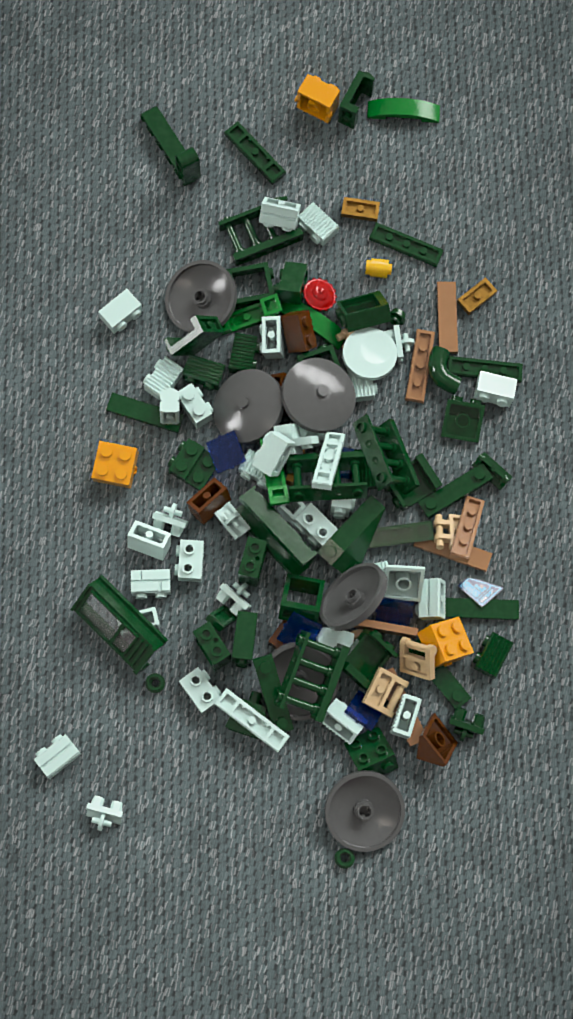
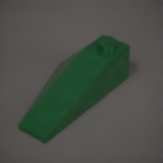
M370 495L317 553L341 573L361 564L386 507Z

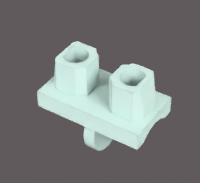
M393 325V329L384 332L396 344L397 363L403 362L404 358L402 347L408 353L410 352V346H413L415 341L408 337V333L402 334L403 339L401 340L399 325Z
M230 502L214 513L235 541L251 529Z
M173 503L171 508L164 506L163 511L169 513V515L159 511L153 512L152 515L154 519L153 527L164 531L166 523L172 524L170 533L176 537L181 536L189 521L174 517L175 515L182 517L183 514L182 511L177 510L178 504Z
M235 582L232 586L237 590L236 592L226 583H222L220 586L221 590L217 594L216 599L222 604H225L230 598L236 601L229 609L233 614L237 616L238 611H248L252 607L240 596L242 594L246 599L250 596V593L246 591L248 587L246 582L242 585Z
M95 795L91 803L87 804L86 816L92 817L91 822L98 824L97 830L102 831L103 826L111 827L112 823L121 825L123 819L122 802L112 801L110 808L103 807L105 799Z

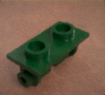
M485 452L481 453L472 464L475 468L483 463L493 477L491 483L499 490L512 478L506 470Z

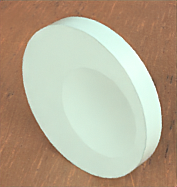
M368 327L356 330L349 335L343 346L342 358L345 367L352 375L362 380L374 381L384 378L393 370L397 360V347L393 339L386 332Z

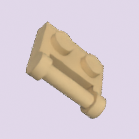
M402 637L399 644L400 672L429 681L435 679L437 647L432 644L425 645L411 641L408 637ZM409 648L424 652L425 657L410 653Z
M378 667L362 703L389 718H393L395 714L393 711L404 688L408 687L409 682L382 667ZM394 683H396V684H398V685H397V687H396V689H395V691H394V693H393V695H392V697H391V699H390V701H389L387 707L385 708V707H384V703H385V701H386V699H387V697H388V695H389V693H390V691H391V689H392Z

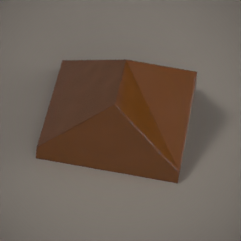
M435 713L430 716L419 736L416 759L444 767L447 765L458 742Z

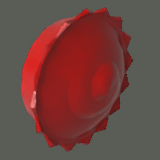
M313 278L304 285V299L311 308L327 311L336 303V290L327 280Z

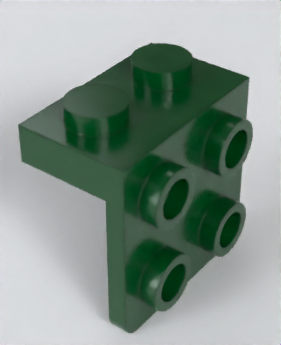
M379 727L358 735L351 744H348V742L344 743L357 771H374L384 775L399 768L395 754Z

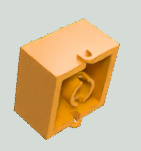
M307 74L297 91L295 98L297 108L329 123L339 106L340 90L333 84L323 82L317 76Z
M99 441L91 476L92 480L131 489L133 477L137 473L138 468L136 466L139 455L138 449Z
M459 617L429 625L417 632L421 644H432L437 647L435 668L443 665L444 667L450 666L453 662L474 653Z

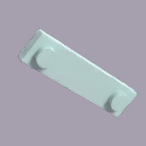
M326 432L313 476L312 488L332 489L345 442V434Z
M227 688L214 704L277 753L290 737Z

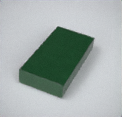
M222 605L211 612L205 620L210 621L212 626L221 632L234 623L237 616L227 606Z

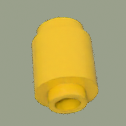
M371 258V260L366 261L365 275L377 278H387V275H391L392 264H389V260Z

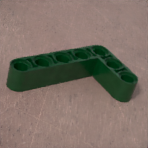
M154 106L141 113L142 122L146 123V128L151 136L155 137V142L160 150H163L166 154L164 156L169 164L175 168L174 171L178 178L184 182L183 185L187 186L201 178L200 160L193 147L185 150L159 108Z

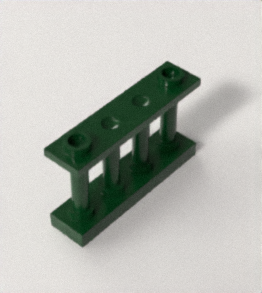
M287 196L274 198L288 202ZM261 206L232 217H224L218 222L219 231L227 230L235 248V253L233 254L235 267L303 241L304 233L301 227L292 231H286L285 234L280 236L276 235L273 227H265L270 238L264 242L259 241L250 220L260 217ZM242 223L253 244L252 247L246 249L242 248L233 228Z
M365 414L352 424L378 491H382L390 484L396 483L401 493L407 495L420 486L393 419H388L380 426H373L369 416ZM376 434L379 435L381 442L378 441ZM382 450L385 451L388 459L385 458ZM389 467L392 468L394 475L391 474Z
M363 451L341 453L331 490L312 488V485H302L301 473L313 472L314 476L320 453L289 455L287 459V473H293L294 486H289L290 502L367 498V482H360L359 470L364 469ZM351 470L353 483H341L340 471Z
M302 630L301 634L299 633L296 637V647L281 688L277 690L274 696V705L283 709L285 703L302 708L310 711L312 719L323 723L350 647L337 643V646L334 648L309 639L311 633ZM306 646L331 655L330 665L324 666L302 658ZM299 665L324 674L323 683L318 685L295 677ZM292 684L316 692L318 695L316 702L311 704L289 696Z

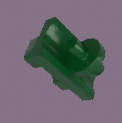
M457 706L453 715L449 716L448 721L449 724L462 728L455 727L453 733L460 735L459 741L463 742L465 737L473 738L474 733L467 730L483 735L485 731L483 726L484 715L474 712L470 722L465 720L467 710Z

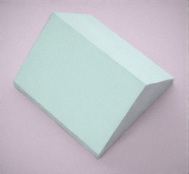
M385 565L383 571L387 576V589L382 600L421 602L425 567Z

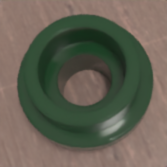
M397 308L390 311L392 320L390 323L393 325H403L406 320L405 313Z
M154 673L147 677L145 685L151 693H159L165 687V680L160 674ZM153 680L159 681V685L157 687L152 686Z
M342 848L335 854V863L340 868L347 869L355 861L354 853L350 849ZM342 855L348 856L347 862L341 861Z

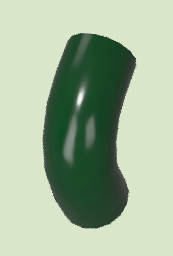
M434 346L432 347L428 362L430 377L438 387L455 395L462 378L452 374L447 369L446 364L450 352L443 347Z

